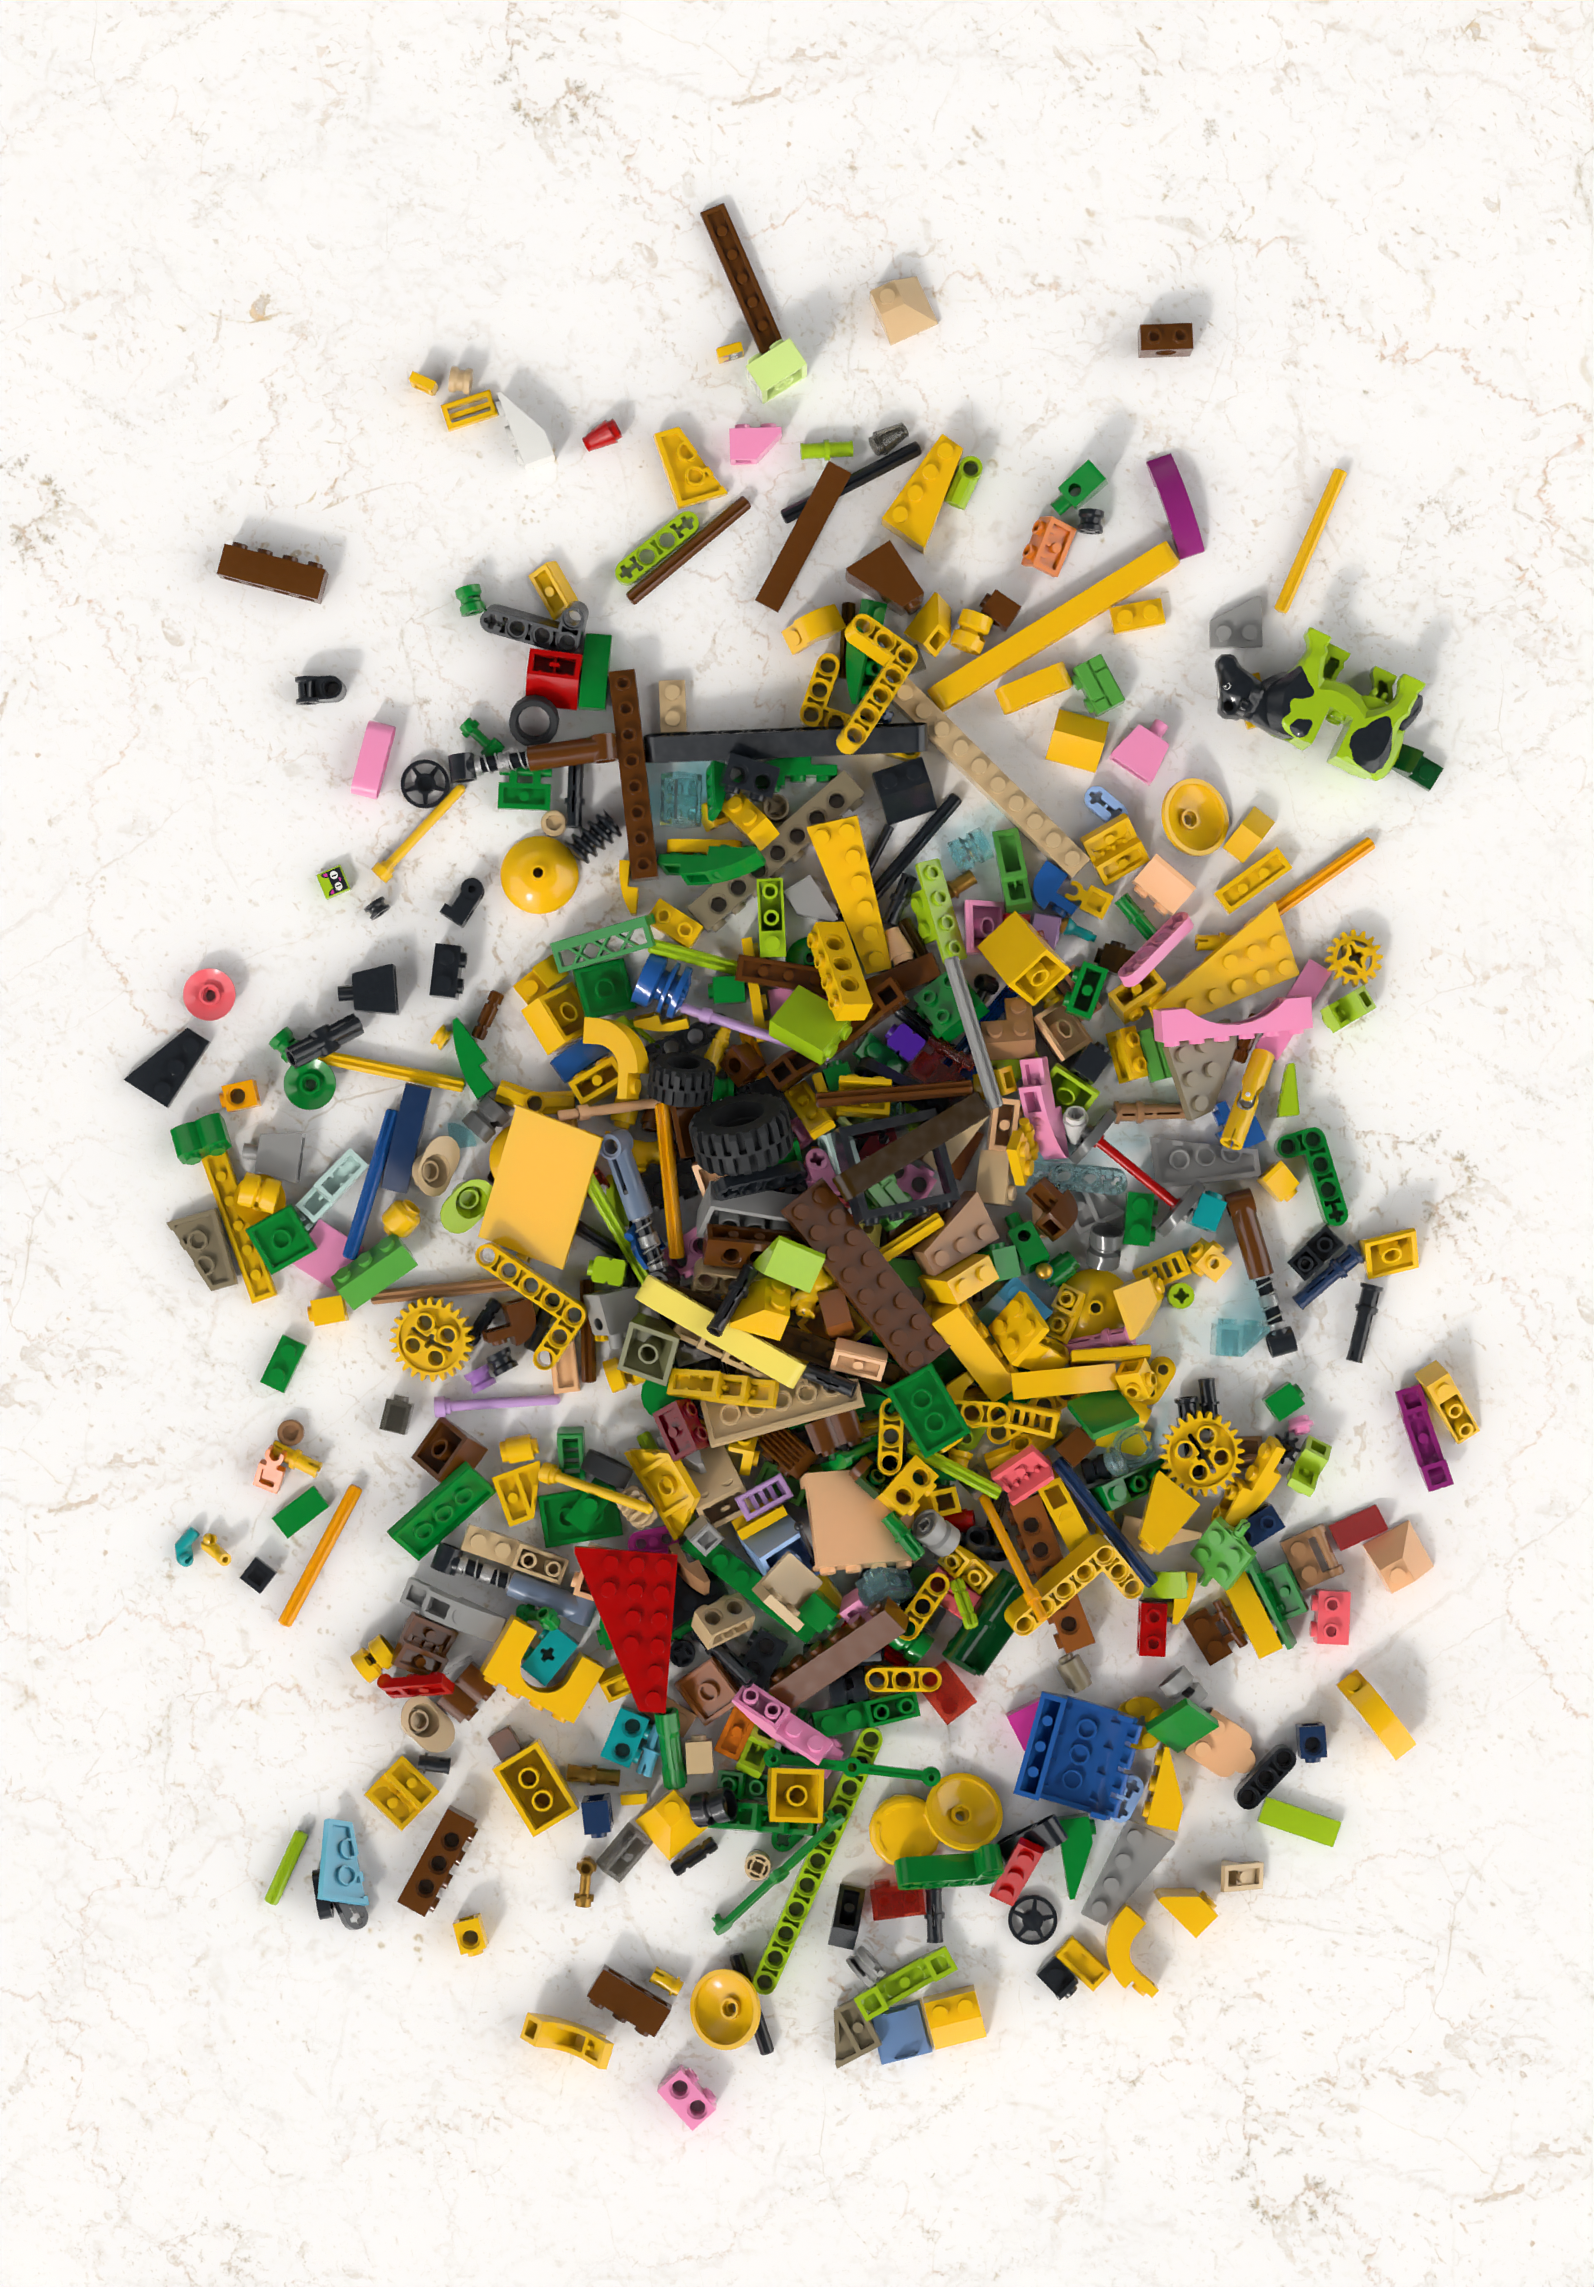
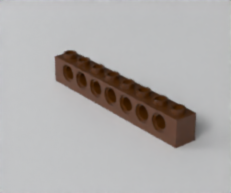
M635 669L611 671L608 673L632 881L634 883L659 880Z

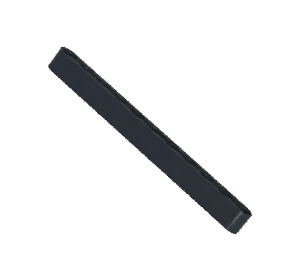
M925 722L876 724L866 741L853 754L842 753L836 745V739L845 725L652 733L644 735L645 759L647 763L726 760V756L729 753L750 759L924 752L929 750L928 726ZM847 735L850 741L856 743L852 736Z

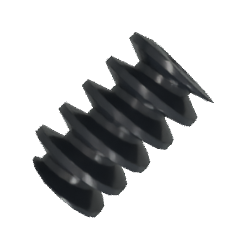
M604 808L605 817L598 813L595 815L597 824L589 820L587 821L589 830L583 827L579 828L581 837L575 834L571 835L573 844L566 840L563 841L579 862L582 860L589 864L588 854L594 857L598 856L596 847L605 850V840L611 844L614 843L612 834L619 837L622 836L619 826Z

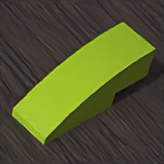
M755 1724L735 1769L759 1779L766 1765L763 1757L767 1749L774 1748L776 1740Z

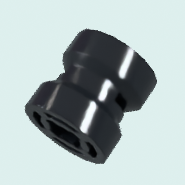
M1106 1453L1098 1454L1093 1459L1084 1458L1080 1462L1086 1484L1094 1483L1096 1479L1100 1478L1104 1480L1112 1478ZM1092 1463H1094V1465H1095V1469H1096L1097 1475H1095V1471H1094V1467H1093V1464H1092Z

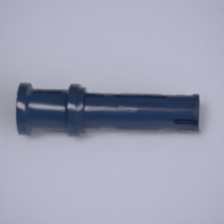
M1351 1244L1347 1245L1346 1251L1336 1259L1332 1258L1328 1263L1330 1266L1293 1296L1292 1299L1304 1310L1307 1305L1339 1278H1346L1348 1276L1347 1273L1357 1264H1363L1365 1262Z

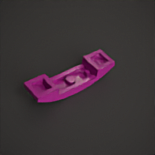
M1171 453L1147 461L1146 465L1153 485L1158 491L1179 560L1203 553L1205 550L1195 514Z
M1421 1384L1396 1391L1395 1395L1406 1434L1428 1492L1453 1485L1454 1482L1447 1461L1443 1457L1427 1410L1429 1408Z

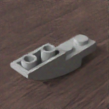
M409 1577L399 1601L418 1610L419 1614L436 1622L494 1643L507 1622V1618L463 1597L457 1598L414 1577Z

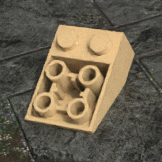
M710 1445L707 1448L700 1449L707 1473L700 1474L685 1467L701 1495L696 1510L699 1516L703 1515L715 1528L743 1515L734 1498L747 1492L724 1445L712 1448ZM744 1499L749 1510H753L754 1507L750 1499Z

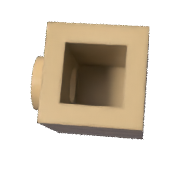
M706 1734L691 1735V1739H686L687 1775L713 1773L712 1738H706Z

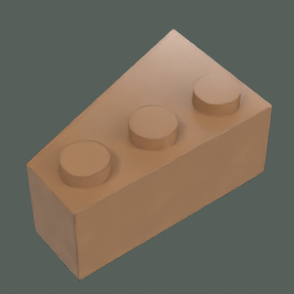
M964 1190L960 1195L961 1198L955 1203L953 1208L948 1209L944 1213L942 1218L944 1226L921 1240L912 1250L923 1274L936 1276L1000 1238L977 1191Z

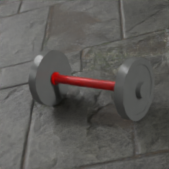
M1109 1108L1094 1126L1089 1124L1080 1135L1083 1140L1068 1159L1077 1165L1096 1146L1170 1206V1211L1156 1228V1231L1165 1237L1181 1219L1185 1221L1194 1210L1192 1206L1206 1187L1197 1180L1181 1198H1175L1104 1139L1105 1136L1103 1134L1118 1116L1117 1113Z

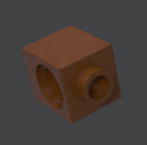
M996 589L992 595L987 593L979 605L982 607L980 613L993 619V624L1004 632L1008 630L1022 607Z
M748 1042L740 1045L733 1044L728 1047L724 1052L725 1057L719 1063L720 1067L737 1087L754 1082L767 1065Z

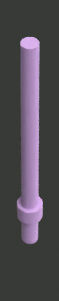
M687 1003L682 1004L680 1012L699 1018V1022L709 1025L714 1023L790 1048L769 1036V1030L714 1013L713 1009L707 1007L702 1009Z

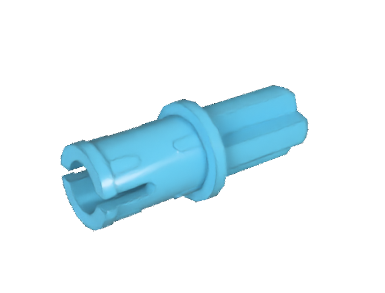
M656 1724L652 1726L646 1746L642 1747L644 1752L636 1770V1773L652 1778L658 1756H661Z

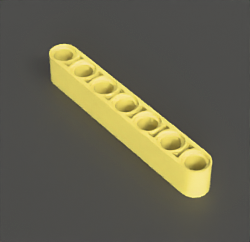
M647 1275L635 1295V1299L789 1388L794 1389L807 1367L800 1360L755 1334L729 1327V1323L724 1329L722 1336L716 1337L710 1334L706 1327L710 1324L716 1312L652 1275Z

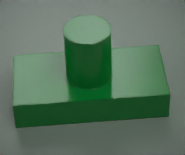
M596 1477L591 1482L617 1492L609 1484ZM583 1492L564 1519L586 1534L610 1501Z

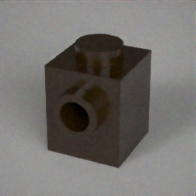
M1111 940L1110 944L1105 943L1103 945V949L1098 947L1094 963H1097V966L1108 969V974L1118 976L1119 969L1136 952L1125 949L1126 944Z

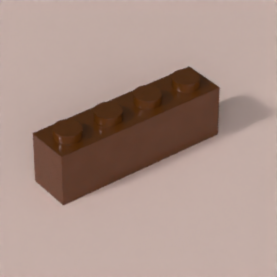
M233 542L232 545L224 544L217 570V575L221 579L318 604L322 602L329 575L326 569H323L322 564L308 561L306 565L299 563L298 558L289 555H283L282 558L275 557L273 552L258 548L257 552L248 550L247 545Z

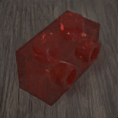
M890 1879L875 1880L873 1885H869L874 1921L926 1915L923 1889L900 1890L898 1889L897 1882H890Z

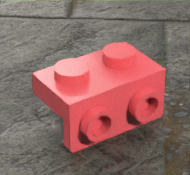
M1032 1444L990 1472L991 1479L1008 1493L1009 1502L1013 1506L1025 1500L1054 1479L1051 1461Z

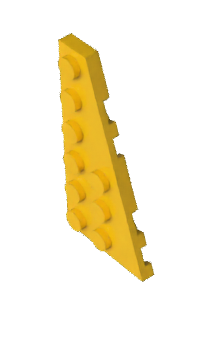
M1275 901L1267 904L1263 911L1257 916H1253L1236 934L1231 935L1203 960L1204 962L1186 974L1182 981L1175 987H1171L1150 1005L1149 1010L1152 1019L1153 1009L1172 1007L1186 1008L1199 1017L1300 975Z

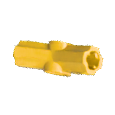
M503 1079L494 1099L496 1102L515 1109L516 1105L530 1109L528 1106L529 1100L537 1096L542 1100V1106L537 1111L544 1115L557 1114L559 1110L575 1108V1095L573 1091L536 1092Z
M1051 1419L1046 1421V1429H1050ZM1059 1428L1055 1439L1030 1433H1021L1012 1438L1009 1445L984 1454L988 1469L991 1472L1031 1444L1037 1450L1043 1452L1061 1439L1063 1434Z

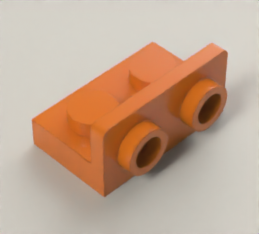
M1053 516L1039 517L1033 525V534L1030 542L1023 550L1021 564L1025 567H1034L1051 577H1058L1077 529Z

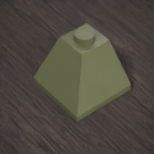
M639 1312L629 1323L617 1369L667 1386L681 1337L663 1320Z

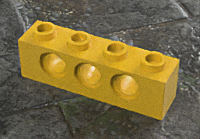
M815 922L807 936V944L812 950L814 965L819 971L821 985L826 991L828 1005L833 1012L835 1020H865L873 1002L845 922Z

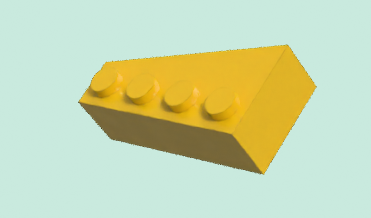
M941 434L882 517L881 525L922 554L925 552L961 460L963 448L944 434Z

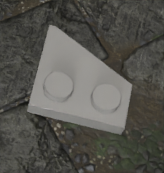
M1081 1176L1056 1187L1061 1193L1068 1189L1076 1200L1078 1216L1073 1225L1078 1235L1090 1230L1094 1224L1106 1223L1124 1215L1121 1208L1117 1207Z

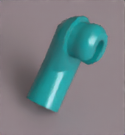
M191 1526L175 1543L176 1560L183 1567L192 1565L194 1561L192 1544L200 1536L199 1532Z

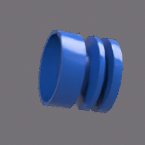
M650 953L635 986L631 1002L648 1008L653 999L658 1000L656 1012L660 1014L665 1004H668L666 1016L673 1019L675 1013L682 1007L691 987L693 968L687 966L682 976H680L678 973L681 963L677 962L670 972L666 970L668 964L667 957Z

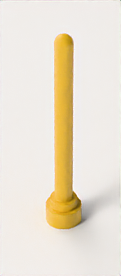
M463 784L456 785L386 861L377 862L371 868L383 882L387 883L393 877L392 873L395 871L393 868L465 792V786Z
M545 1462L540 1468L538 1475L540 1482L548 1485L561 1483L646 1514L653 1512V1506L650 1503L562 1473L561 1469L555 1464Z

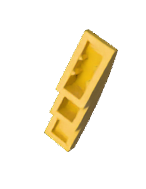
M1115 1363L1011 1373L1013 1400L1118 1390L1115 1378Z
M672 1368L667 1394L722 1404L776 1409L780 1383L776 1380L751 1379L749 1376L728 1375L720 1371Z
M1244 1570L1234 1586L1227 1591L1224 1589L1258 1659H1261L1282 1649L1283 1646Z

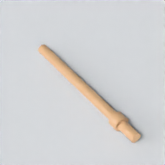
M649 1098L589 1106L588 1104L577 1105V1108L557 1111V1119L560 1121L571 1119L584 1121L590 1120V1117L654 1109L655 1104L661 1102Z

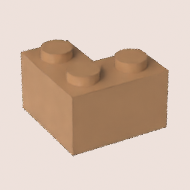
M1022 997L1004 998V1020L980 1022V1029L990 1061L1034 1058L1036 1039L1032 1005Z

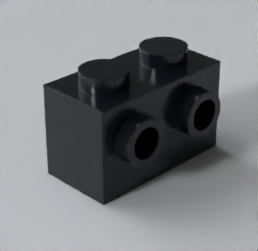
M435 943L429 993L431 997L458 1000L459 994H463L464 979L461 978L462 968H466L467 953L464 952L462 946Z

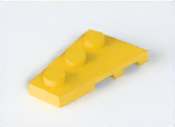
M680 427L654 434L653 438L678 510L728 494L723 485L721 486L713 476L714 473L699 457L697 450Z

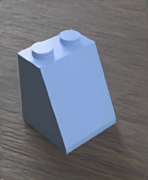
M789 1515L744 1540H741L739 1535L736 1534L746 1554L763 1576L787 1551L792 1553L811 1571L810 1555L799 1531L794 1529L795 1521ZM813 1572L816 1576L820 1574V1572Z

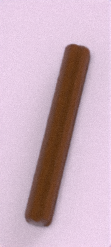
M592 1279L580 1280V1301L585 1305L583 1295L594 1293V1282H592ZM587 1318L581 1328L582 1382L584 1383L596 1382V1342L589 1318Z

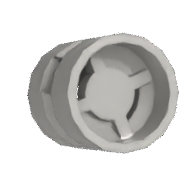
M933 1509L922 1511L911 1525V1534L915 1539L938 1557L948 1556L959 1544V1530L947 1520H944Z
M1184 1665L1173 1671L1158 1686L1168 1699H1174L1173 1705L1184 1698H1188L1196 1705H1199L1208 1696V1693L1199 1682H1193L1194 1676ZM1186 1689L1187 1693L1183 1696L1182 1692Z

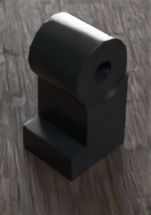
M476 878L464 880L461 885V893L452 906L446 903L440 910L441 915L464 928L483 899L485 891L482 883Z

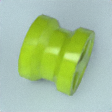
M1175 1283L1167 1290V1301L1174 1308H1187L1194 1301V1291L1186 1283Z

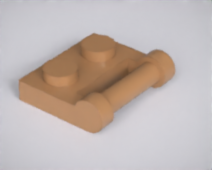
M1323 1523L1279 1542L1301 1591L1345 1572L1342 1564H1338L1324 1533L1326 1529ZM1312 1537L1316 1538L1329 1569L1323 1572L1308 1541Z

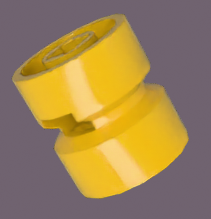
M962 609L957 622L960 627L954 629L949 644L963 652L980 656L986 642L983 636L989 634L994 620L977 611Z
M246 1171L237 1204L250 1208L258 1205L260 1211L273 1214L279 1198L282 1181L267 1178L263 1181L261 1175Z
M617 1357L602 1362L612 1393L627 1389L630 1383L636 1386L644 1383L646 1380L618 1370L619 1359Z
M379 1634L368 1642L367 1649L362 1647L351 1655L350 1659L367 1682L372 1683L383 1674V1668L388 1670L394 1666L391 1662L395 1649L383 1635ZM372 1657L377 1661L376 1663L372 1662Z

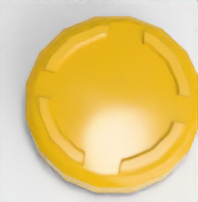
M896 1794L883 1800L873 1811L869 1823L870 1842L876 1854L886 1863L894 1865L895 1860L903 1857L930 1856L937 1850L940 1840L934 1835L928 1825L925 1814L926 1801L923 1798L912 1794Z

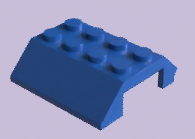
M1042 1691L1013 1794L1039 1801L1041 1798L1090 1813V1817L1104 1821L1110 1820V1817L1117 1818L1122 1800L1116 1798L1117 1794L1124 1795L1129 1774L1123 1771L1124 1769L1131 1770L1136 1749L1130 1746L1131 1743L1138 1744L1143 1726L1137 1724L1138 1718L1120 1710L1069 1695Z

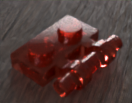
M932 1035L927 1044L934 1048L933 1053L930 1055L922 1050L908 1070L912 1076L923 1083L966 1080L965 1077L959 1074L961 1069L964 1067L971 1071L975 1063L968 1058V1054L963 1051L958 1052L950 1047V1043L946 1040L938 1039ZM944 1055L953 1060L950 1067L940 1062ZM947 1097V1098H948L950 1101H952L954 1097Z

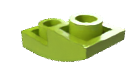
M1152 1570L1158 1581L1149 1588L1144 1585V1598H1187L1188 1580L1185 1571Z

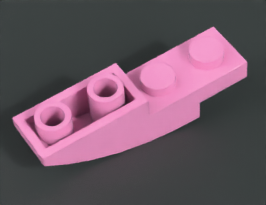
M1047 1056L1019 1060L1024 1085L1018 1088L1024 1116L1034 1126V1141L1038 1143L1039 1152L1044 1160L1069 1158L1061 1106H1055Z
M755 1684L749 1688H745L742 1685L732 1699V1702L752 1722L792 1753H800L816 1765L820 1764L833 1746L834 1741L790 1713L791 1708Z

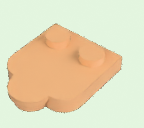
M1211 1708L1209 1714L1218 1720L1219 1727L1185 1748L1183 1752L1220 1777H1229L1235 1771L1238 1773L1251 1771L1255 1766L1256 1757L1253 1751L1250 1750L1252 1745L1250 1734Z

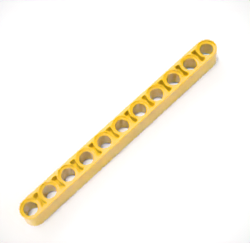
M1167 541L1160 543L934 684L927 690V693L942 712L947 711L1109 610V608L1177 567L1180 561Z

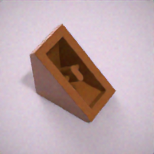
M839 1286L818 1291L817 1296L830 1340L856 1334L845 1294Z

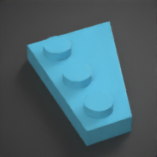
M330 1818L324 1820L317 1899L367 1906L369 1901L368 1896L364 1894L362 1884L364 1876L363 1871L360 1872L357 1860L359 1852L352 1822Z

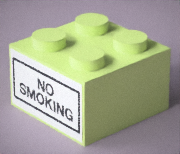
M790 338L785 341L783 339L776 341L769 347L770 351L763 355L758 353L747 361L746 378L763 404L807 377V363Z

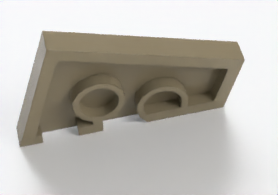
M218 1208L166 1222L170 1230H173L178 1237L180 1245L187 1251L194 1262L195 1268L211 1291L238 1284Z

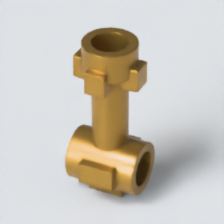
M585 1856L581 1861L577 1862L576 1870L579 1871L581 1877L579 1893H574V1900L576 1901L575 1906L589 1908L591 1907V1902L594 1901V1894H590L591 1874L596 1872L597 1863H595L591 1856Z

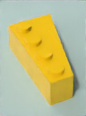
M965 1300L959 1305L933 1302L932 1325L945 1342L951 1345L952 1351L989 1399L995 1402L1011 1392V1373H1019V1370L1016 1366L1009 1363L1001 1348L989 1334L987 1328L968 1301Z

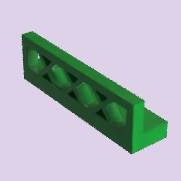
M653 913L550 943L559 974L656 946L650 925L656 923ZM643 927L647 943L639 945L631 940L635 929ZM628 932L627 936L622 935V933ZM611 936H616L624 941L619 951H614L607 947ZM605 939L603 944L598 940ZM588 943H593L600 947L595 958H591L583 953ZM628 944L633 946L630 948H626ZM581 946L580 950H577L574 947ZM568 949L577 956L573 964L565 966L560 951ZM604 950L609 953L606 955H602ZM580 958L585 959V961L579 962Z

